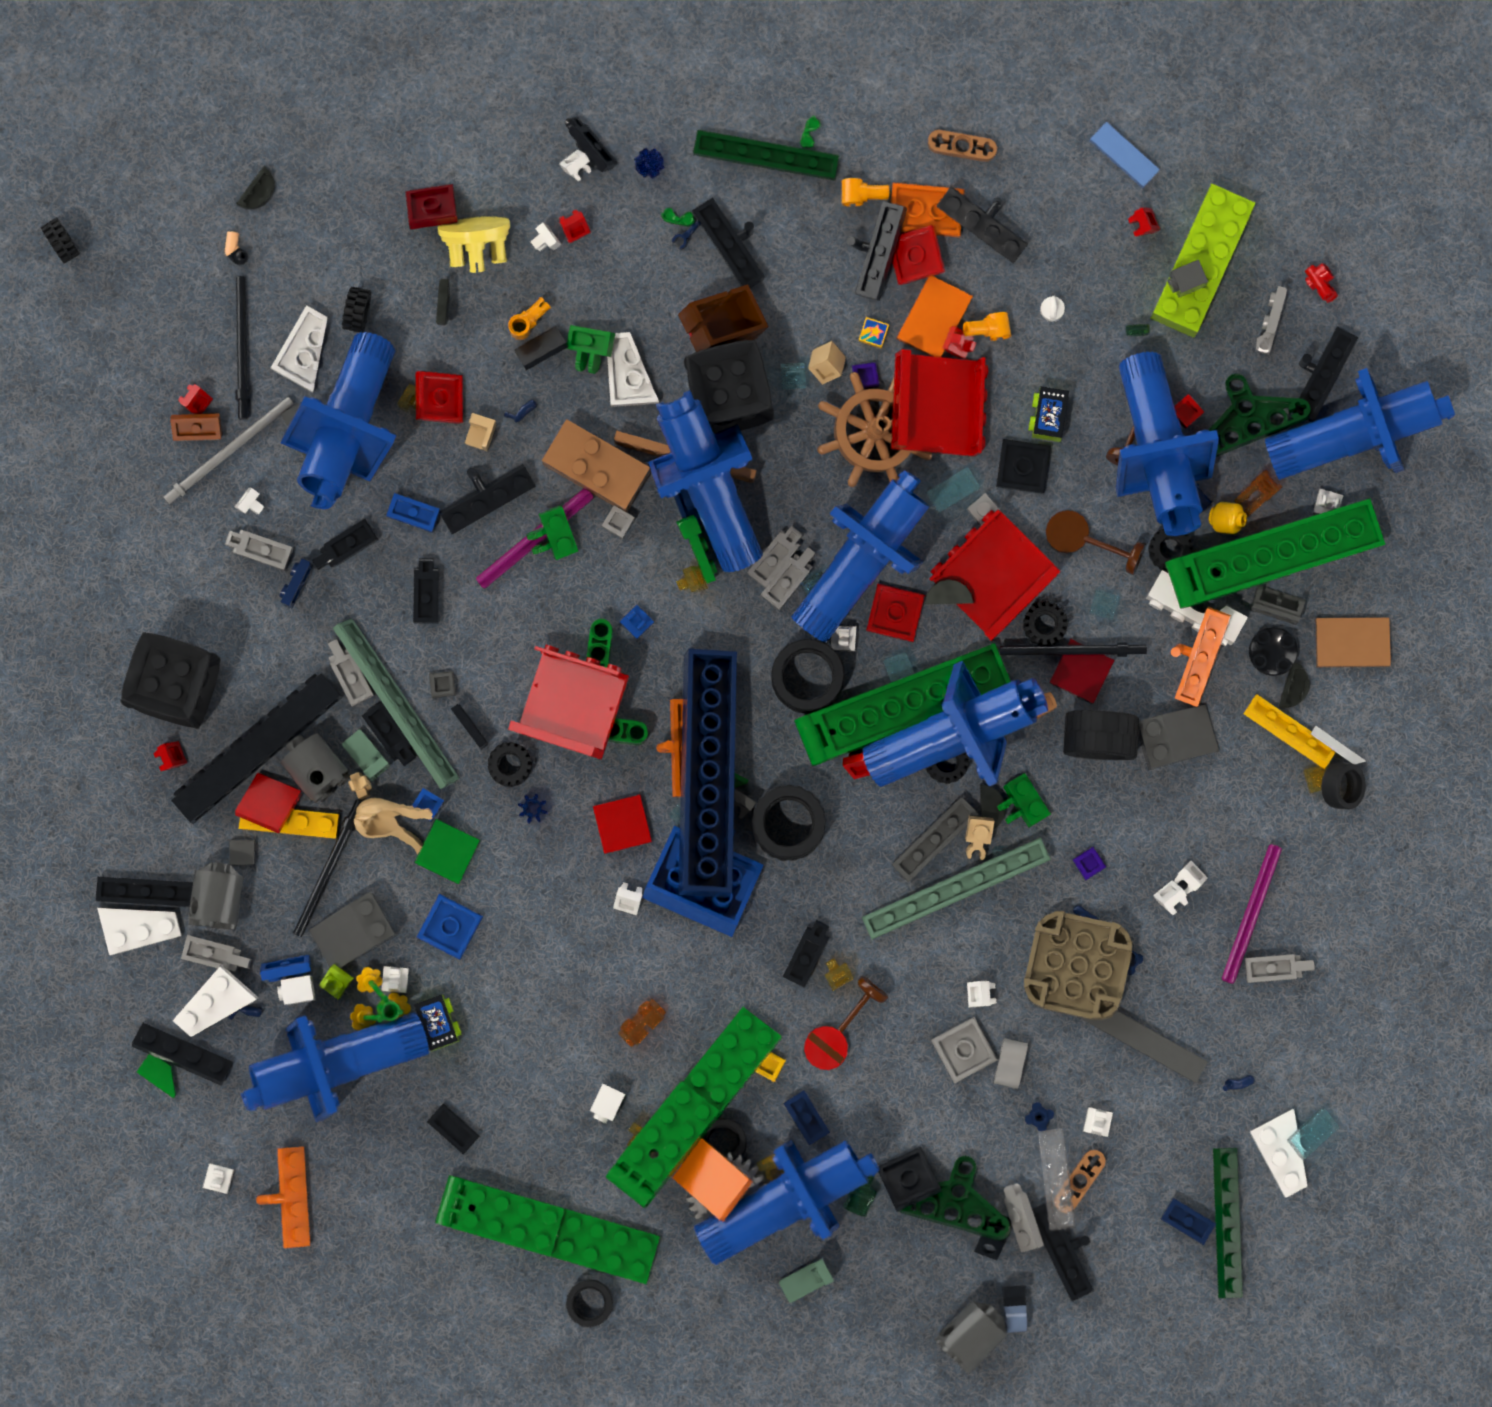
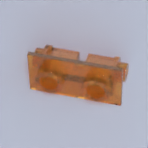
M652 998L649 1002L645 1001L637 1010L638 1013L632 1019H627L617 1033L631 1047L635 1044L638 1046L649 1034L643 1028L646 1024L653 1030L665 1018L666 1012Z

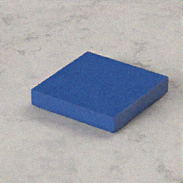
M439 894L417 938L461 960L483 916Z

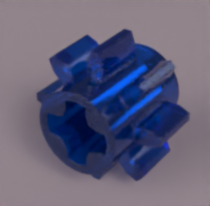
M645 148L639 152V156L634 158L636 161L635 168L643 178L650 175L653 179L660 175L659 171L665 168L663 156L655 148L650 151Z
M538 794L534 795V799H529L525 795L526 802L524 804L518 803V806L523 808V812L519 816H527L528 824L532 822V819H537L541 823L540 815L548 814L546 810L542 809V806L547 803L546 800L539 802ZM530 803H533L534 806L539 805L536 809L537 814L533 815L532 812H526L529 809L528 805Z

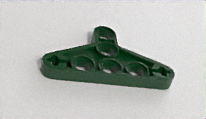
M1241 374L1230 375L1226 379L1225 386L1232 405L1209 429V431L1217 430V434L1220 435L1222 445L1224 446L1220 449L1218 444L1216 457L1308 420L1311 414L1310 404L1301 398L1253 396L1244 376ZM1234 380H1240L1243 383V388L1237 392L1232 391L1229 388L1230 383ZM1244 401L1250 402L1252 404L1251 411L1248 413L1240 412L1238 409L1240 403ZM1298 405L1301 408L1306 407L1303 410V415L1300 416L1298 413H1294L1291 415L1292 420L1288 421L1287 413L1283 410L1289 408L1290 414L1296 411V406ZM1281 414L1284 417V421L1278 426L1273 425L1270 422L1271 416ZM1251 423H1258L1261 426V431L1258 434L1252 435L1247 431ZM1227 433H1237L1239 436L1237 442L1234 444L1227 443L1225 441Z
M962 1156L956 1160L950 1180L938 1182L942 1192L916 1203V1211L913 1210V1205L898 1211L902 1214L995 1240H1003L1010 1233L1008 1220L972 1188L977 1174V1166L974 1159L969 1156ZM969 1162L972 1164L973 1169L969 1174L960 1173L959 1166L962 1163ZM961 1185L966 1189L962 1197L952 1195V1189L955 1186ZM932 1202L935 1208L932 1213L925 1214L921 1211L922 1204ZM950 1208L958 1211L957 1218L952 1221L944 1217L945 1212ZM971 1216H980L982 1223L978 1227H971L968 1224ZM986 1217L991 1218L989 1219L991 1225L997 1226L999 1222H1002L1005 1230L995 1233L993 1227L987 1226V1231H985Z

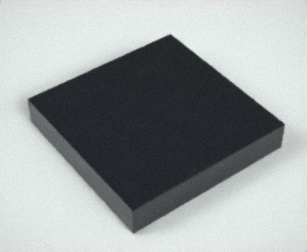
M1003 439L996 487L1044 494L1051 446Z
M921 1147L878 1166V1173L896 1212L942 1192Z

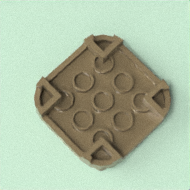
M1055 911L1046 915L1036 926L1024 978V989L1028 999L1035 1006L1044 1010L1090 1020L1111 1018L1122 1002L1130 966L1132 941L1129 933L1122 925L1115 922L1111 923L1073 915L1064 911Z

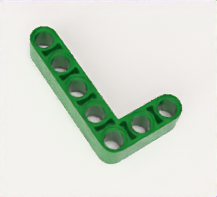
M597 619L592 623L587 649V657L592 658V653L597 649L605 652V657L601 660L600 666L605 668L609 664L613 637L612 626L607 620ZM600 625H604L609 629L608 634L604 637H599L595 634V629ZM615 718L614 724L619 726L620 732L616 736H609L608 742L641 745L648 738V729L642 722ZM633 728H642L644 736L638 740L633 739L630 736Z

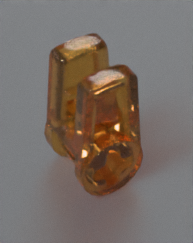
M1267 469L1234 500V503L1241 505L1254 492L1260 493V497L1252 504L1250 503L1245 509L1244 513L1247 514V517L1283 488L1280 483L1277 484L1268 475L1270 472Z

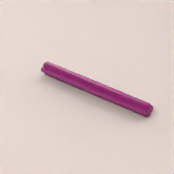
M582 489L562 506L567 521L593 500L594 497L588 489ZM540 524V525H539L537 528H535L534 530L543 527L542 524ZM546 535L535 540H528L527 536L524 537L476 577L478 584L484 589L487 588L527 555L531 548L547 538Z
M1270 844L1268 846L1222 975L1224 982L1235 983L1282 848L1277 845Z

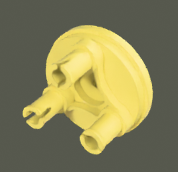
M473 217L459 219L458 223L438 226V235L441 236L443 242H446V246H449L450 267L465 265L463 245H465V250L468 251L470 272L476 273V262L478 263V272L485 271L483 250L488 242H490L491 263L507 262L504 241L511 227L509 219L502 217Z

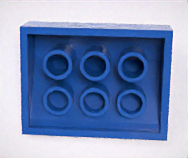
M674 826L646 885L642 898L733 937L764 865L733 851L732 893L727 898L678 895L680 828Z

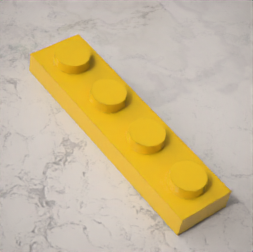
M1257 694L1243 713L1323 769L1327 767L1335 754L1334 750L1311 735L1312 731Z
M293 810L280 833L337 839L339 814ZM240 818L239 829L276 833Z

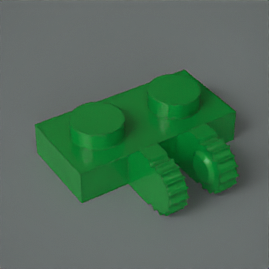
M570 325L567 339L568 348L566 349L577 351L576 370L584 371L587 363H589L588 371L596 374L600 368V355L607 357L612 355L616 333Z
M561 505L538 514L543 527L526 534L527 539L535 540L546 535L548 541L531 548L533 554H539L551 548L554 559L558 560L578 552Z
M1025 773L1003 786L1009 799L998 805L997 808L1001 811L1014 804L1018 812L1007 816L1005 819L1007 824L1022 817L1028 828L1051 815Z

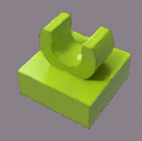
M333 964L318 986L339 1000L354 978Z

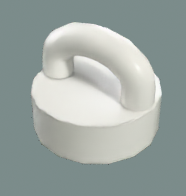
M1055 296L1046 298L1040 308L1043 318L1051 322L1059 320L1065 310L1062 300Z

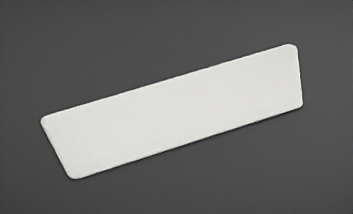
M1314 727L1311 735L1353 764L1366 762L1319 727Z

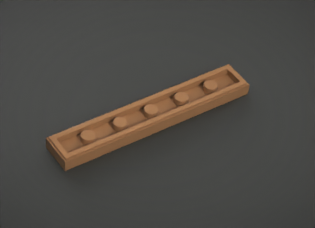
M616 430L614 437L616 445L658 457L671 453L666 444ZM733 467L730 469L732 478L754 483L756 470L746 467L739 469Z

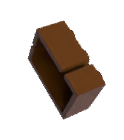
M748 284L731 289L729 292L725 291L690 302L678 314L686 333L692 334L689 339L696 352L728 343L757 339L769 327Z

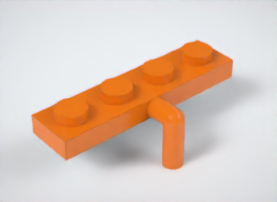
M1208 607L1193 648L1180 643L1171 649V655L1174 657H1178L1180 654L1189 657L1175 699L1196 707L1199 706L1232 615Z
M683 699L670 700L671 741L659 743L656 747L659 753H671L672 797H681Z
M304 1147L279 1148L277 1152L280 1193L259 1195L256 1198V1202L259 1205L281 1203L283 1248L310 1246Z

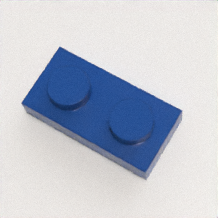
M394 493L386 516L433 533L441 510Z
M304 955L261 964L262 981L276 982L283 979L284 976H304L307 972L311 971L310 955Z

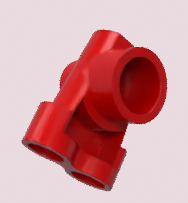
M1321 263L1319 266L1312 265L1305 270L1308 276L1305 278L1306 283L1312 290L1317 289V293L1323 301L1326 300L1329 303L1338 297L1337 292L1328 283L1334 278V275L1325 263Z

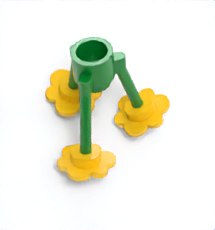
M365 967L362 970V974L356 977L358 982L357 989L360 992L368 991L372 993L375 991L381 998V1001L377 1005V1015L372 1013L373 1009L371 1006L365 1007L363 1004H357L354 1007V1012L350 1014L354 1030L359 1031L368 1028L370 1025L375 1024L376 1021L382 1022L384 1019L393 1021L411 1011V1006L407 1003L408 999L405 995L399 996L398 993L392 992L389 996H386L381 991L379 986L382 984L383 979L378 969L373 970L371 967Z

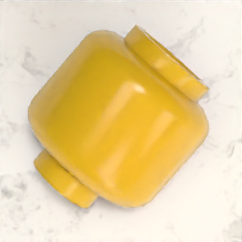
M1221 501L1215 507H1212L1209 513V523L1219 533L1237 534L1247 522V514L1244 513L1242 506L1237 503Z

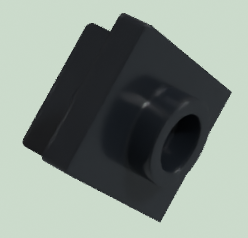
M1004 1216V1217L1008 1220L1009 1225H1010V1224H1011V1221H1010L1009 1217ZM986 1217L987 1223L984 1229L985 1231H987V1226L993 1227L995 1229V1233H999L1000 1230H1005V1228L1002 1225V1222H999L997 1226L991 1225L989 1223V1219L991 1218ZM980 1236L974 1252L998 1260L1006 1238L995 1240ZM990 1244L994 1246L996 1250L987 1251L983 1248L982 1245Z

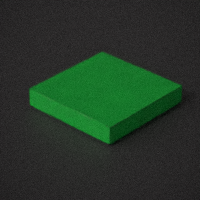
M435 819L414 863L459 884L480 840Z

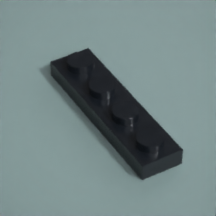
M97 876L96 901L190 907L193 882Z
M143 1022L132 1042L133 1048L221 1086L232 1066V1061Z

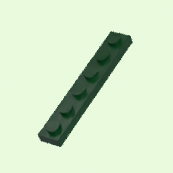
M697 130L693 155L833 181H835L839 155L702 130Z
M1213 1148L1218 1298L1243 1297L1237 1148Z

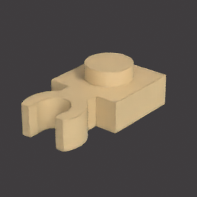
M969 816L965 836L966 842H971L966 848V855L969 859H971L973 851L979 850V858L984 860L986 852L983 844H991L995 822L993 818Z

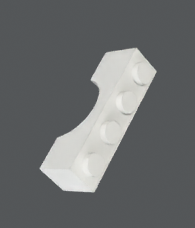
M1162 570L1146 597L1150 601L1149 605L1160 611L1163 608L1171 612L1170 616L1173 619L1182 623L1186 620L1193 624L1192 629L1199 632L1205 613L1198 612L1191 607L1180 609L1169 574ZM1226 605L1219 611L1232 616L1221 643L1223 646L1227 644L1232 645L1248 618Z

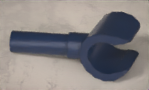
M696 221L683 234L675 235L672 243L674 244L678 238H683L684 243L679 249L686 248L688 244L687 239L700 226V223Z

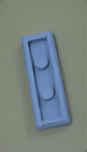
M1107 122L1090 139L1092 144L1141 188H1144L1160 170Z

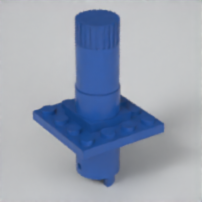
M360 332L354 336L327 404H322L316 398L304 396L281 440V444L307 454L297 482L305 491L314 495L311 507L318 509L331 508L337 501L336 499L342 495L350 473L371 481L394 443L396 435L390 433L386 428L369 424L373 408L395 354L393 344L377 334Z
M1157 352L1137 353L1127 357L1119 365L1135 429L1134 434L1137 445L1132 444L1120 449L1115 487L1117 497L1149 491L1157 522L1163 524L1165 534L1169 536L1185 535L1197 530L1201 526L1199 514L1202 512V505L1195 481L1212 478L1219 441L1217 430H1201L1194 435H1183L1161 355Z
M1367 368L1358 371L1359 378L1355 379L1359 392L1363 399L1358 400L1359 405L1265 439L1277 478L1281 480L1374 448L1376 451H1380L1383 462L1388 469L1392 468L1395 473L1404 471L1395 441L1443 425V419L1447 418L1449 420L1453 418L1455 412L1449 395L1434 400L1428 381L1379 397L1370 372Z
M689 390L683 393L684 396L673 402L656 404L659 412L657 421L671 453L648 463L660 497L666 496L670 498L677 495L681 489L687 490L694 507L697 509L722 570L725 572L739 571L754 564L763 556L730 473V469L733 467L739 469L749 463L748 461L752 460V457L738 424L714 434L701 402L694 400Z
M906 470L898 475L899 479L897 481L891 480L865 516L847 503L835 506L830 513L834 517L832 522L842 529H850L847 534L848 539L791 616L801 628L824 643H827L886 565L893 562L891 566L901 574L906 572L909 574L918 570L924 562L902 545L930 507L913 493L921 480Z
M962 660L953 666L942 704L944 711L929 717L925 721L864 746L863 756L865 764L875 783L883 787L941 761L967 753L969 758H973L976 762L979 777L985 779L988 786L998 782L1007 744L1004 736L1036 723L1037 716L1048 711L1045 695L1034 678L1024 682L1017 679L981 695Z
M414 1012L398 1017L393 1021H386L347 1035H339L321 1041V1039L314 1041L313 1035L316 1032L313 1022L311 1020L308 1021L306 1016L297 1018L285 1029L292 1051L249 1065L253 1088L243 1091L244 1093L240 1095L245 1108L249 1111L257 1110V1107L260 1106L262 1110H266L307 1096L316 1123L337 1112L336 1107L339 1106V1100L335 1092L331 1093V1090L336 1086L428 1055L429 1047L425 1031L418 1015Z
M793 1140L784 1143L773 1150L775 1153L773 1160L779 1170L784 1169L785 1171L780 1177L738 1201L724 1221L719 1220L713 1215L694 1226L702 1248L712 1263L718 1265L773 1233L809 1217L812 1220L809 1225L815 1236L820 1235L822 1240L829 1237L840 1225L828 1204L868 1183V1177L874 1176L879 1171L873 1154L870 1153L858 1159L850 1144L845 1140L813 1159L804 1162Z

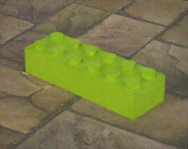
M1211 183L1172 269L1175 270L1199 260L1208 283L1206 287L1178 298L1177 293L1171 291L1167 280L1150 319L1195 338L1255 206V202Z

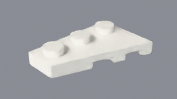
M306 305L272 364L271 369L313 393L328 317Z
M630 332L616 333L612 355L607 357L611 407L658 404L659 400Z
M97 908L110 956L182 936L176 912Z
M221 965L175 1017L173 1022L192 1037L257 1000L258 997Z
M1294 1109L1250 1131L1285 1198L1307 1187Z

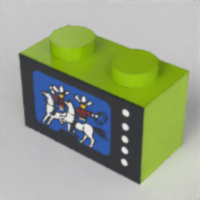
M1041 386L1039 393H1034L1032 407H1036L1035 417L1030 416L1028 427L1029 431H1033L1032 438L1061 442L1069 391Z
M441 994L414 1004L416 1013L425 1031L430 1051L460 1042L458 1036L462 1035L458 1022L452 1021L450 1013L454 1012L449 998L445 999Z

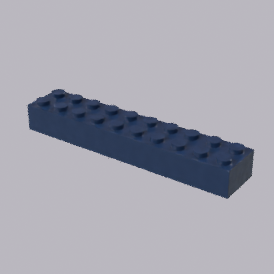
M688 649L684 655L678 895L727 898L732 893L737 652Z

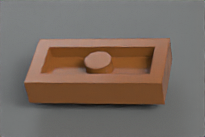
M220 413L171 415L170 422L173 441L219 440L222 438Z

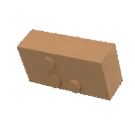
M567 419L542 459L545 467L583 489H588L595 496L625 512H628L651 473L649 466Z

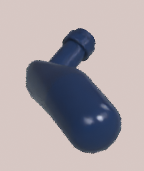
M530 400L521 406L516 415L507 411L504 416L514 419V422H519L537 407V403L534 400Z
M1079 905L1073 909V913L1078 916L1099 920L1098 917Z
M246 1005L230 1014L228 1018L232 1020L238 1011L247 1016L260 1017L262 1010L259 1007Z
M1248 1075L1240 1080L1228 1079L1225 1082L1226 1085L1223 1086V1090L1246 1088L1254 1084V1077Z

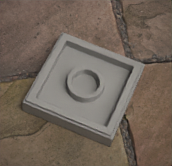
M975 1017L931 1040L954 1084L997 1061Z

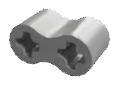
M1003 1038L994 1084L1018 1089L1028 1043Z

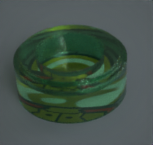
M1136 324L1125 326L1126 335L1129 337L1147 336L1150 334V325Z

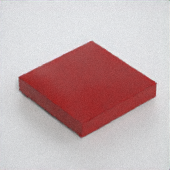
M933 225L899 235L892 259L898 285H904L945 272Z
M428 371L415 372L416 420L453 424L463 423V375Z
M877 584L866 631L913 642L925 595Z
M257 773L237 806L235 815L279 834L302 795L301 790Z
M640 795L593 806L604 854L652 843Z

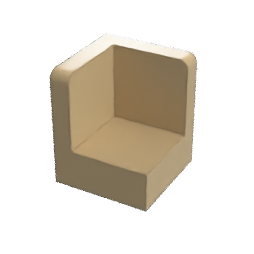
M830 341L812 351L808 369L823 385L842 376L846 357L834 342Z
M472 413L465 444L488 452L497 425L496 421Z

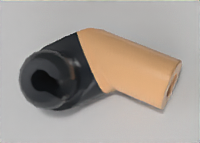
M227 232L226 256L236 265L245 264L248 260V254L238 246L239 233Z

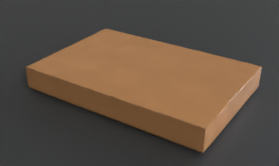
M1389 618L1315 619L1316 667L1391 666Z

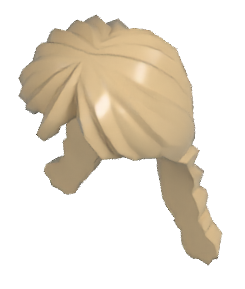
M369 798L361 802L357 807L354 824L356 830L366 838L398 837L406 844L411 845L418 855L423 845L422 841L404 827L399 826L395 816L401 815L412 819L425 818L432 820L433 813L429 808H414L413 806L399 805L382 798Z

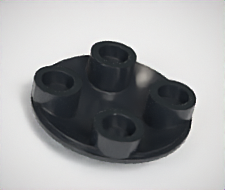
M1271 627L1259 631L1253 637L1249 646L1251 663L1259 672L1269 676H1278L1288 672L1298 656V647L1294 637L1281 628Z

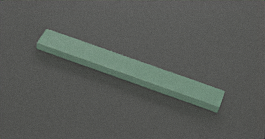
M351 618L338 623L333 627V630L439 788L442 789L459 780L460 778L354 620Z
M1040 837L865 915L862 919L871 940L1051 859Z

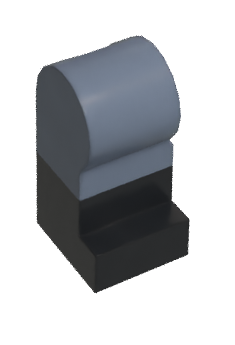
M1026 1286L1002 1287L1006 1333L1027 1332Z

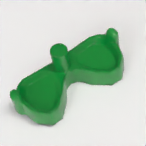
M812 116L806 122L800 140V145L803 149L814 147V141L809 133L819 129L821 126L820 121L815 116Z
M666 208L661 213V218L667 223L688 227L695 222L691 212H686L680 218L675 215L671 208Z

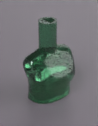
M875 1175L868 1177V1183L848 1193L843 1205L844 1209L859 1216H867L868 1210L877 1194L871 1187Z

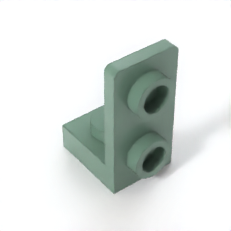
M360 729L342 743L345 750L372 782L391 767Z
M820 1258L781 1279L779 1284L787 1300L792 1303L823 1285H828L834 1280L823 1259Z

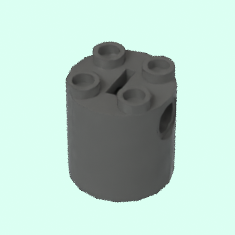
M319 733L313 734L307 739L299 735L286 745L289 753L282 759L280 764L311 802L325 801L333 794L331 791L333 787L337 785L342 786L350 779L349 770ZM322 773H323V775H324V780H323V781H322V779H321V774H322Z
M215 862L195 870L188 924L236 930L244 876H240L229 864Z
M971 1301L937 1335L938 1337L935 1341L969 1374L1007 1337L1004 1317L991 1304Z

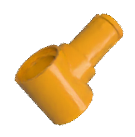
M859 178L842 180L843 206H850V204L861 206L867 200L889 199V185H868Z
M542 297L526 312L522 311L520 314L511 317L508 327L513 338L517 340L526 339L530 335L531 329L537 325L536 321L551 309L550 305L544 302L545 300ZM521 322L526 324V329L523 332H516L513 330L514 325Z
M997 312L987 315L986 318L980 321H967L963 324L964 335H984L985 337H990L991 341H997V338L1001 337L1008 339L1011 337L1008 313Z

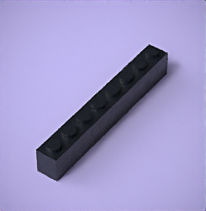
M322 673L318 676L314 674L305 681L306 686L302 690L293 691L287 696V702L282 707L276 706L267 714L269 718L263 723L260 721L255 723L248 730L250 732L249 735L244 739L240 737L230 745L231 750L225 755L221 753L211 761L213 765L206 771L204 769L200 770L192 777L194 781L187 787L183 785L174 792L173 795L175 797L171 801L190 823L194 824L343 698Z

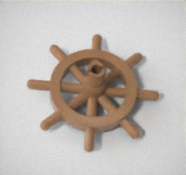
M852 372L850 380L855 390V395L849 398L841 408L825 401H821L818 404L821 411L836 417L834 424L835 440L820 445L817 451L819 454H826L839 449L842 456L854 466L848 479L850 487L857 485L863 470L868 472L886 471L890 482L892 479L897 481L899 478L895 467L903 462L910 453L925 460L932 458V453L899 450L896 455L890 457L885 441L891 443L892 433L888 432L892 430V420L887 415L890 408H893L894 378L888 391L883 389L865 390L859 374ZM869 401L883 402L876 418ZM860 404L866 421L850 414L855 406ZM846 422L862 431L847 436ZM866 439L859 455L852 448L851 444ZM874 444L877 447L881 460L868 459Z

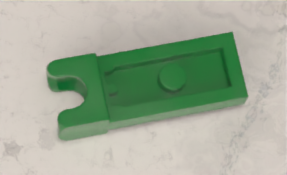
M691 515L677 521L676 523L684 540L688 539L704 581L707 584L715 581L714 574L718 572L713 560L708 561L705 554L709 549L704 537L699 538L698 536L702 531L696 516Z

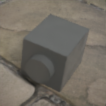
M1199 260L1172 270L1169 275L1170 279H1168L1171 291L1173 293L1176 292L1178 298L1204 288L1208 283Z

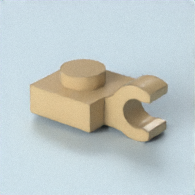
M360 772L350 775L351 781L348 783L351 791H355L357 797L361 800L370 797L369 790L372 789L369 778L366 775L363 776Z

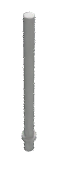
M289 397L285 398L180 484L176 483L173 485L174 488L164 496L165 500L170 504L180 495L183 497L186 494L185 491L269 425L281 413L294 404Z

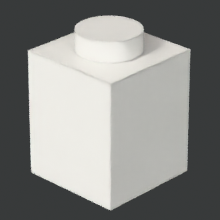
M309 975L281 980V986H278L279 1000H284V1005L316 1001L313 977Z
M602 1084L590 1110L595 1113L593 1118L603 1123H607L608 1119L614 1121L626 1094Z

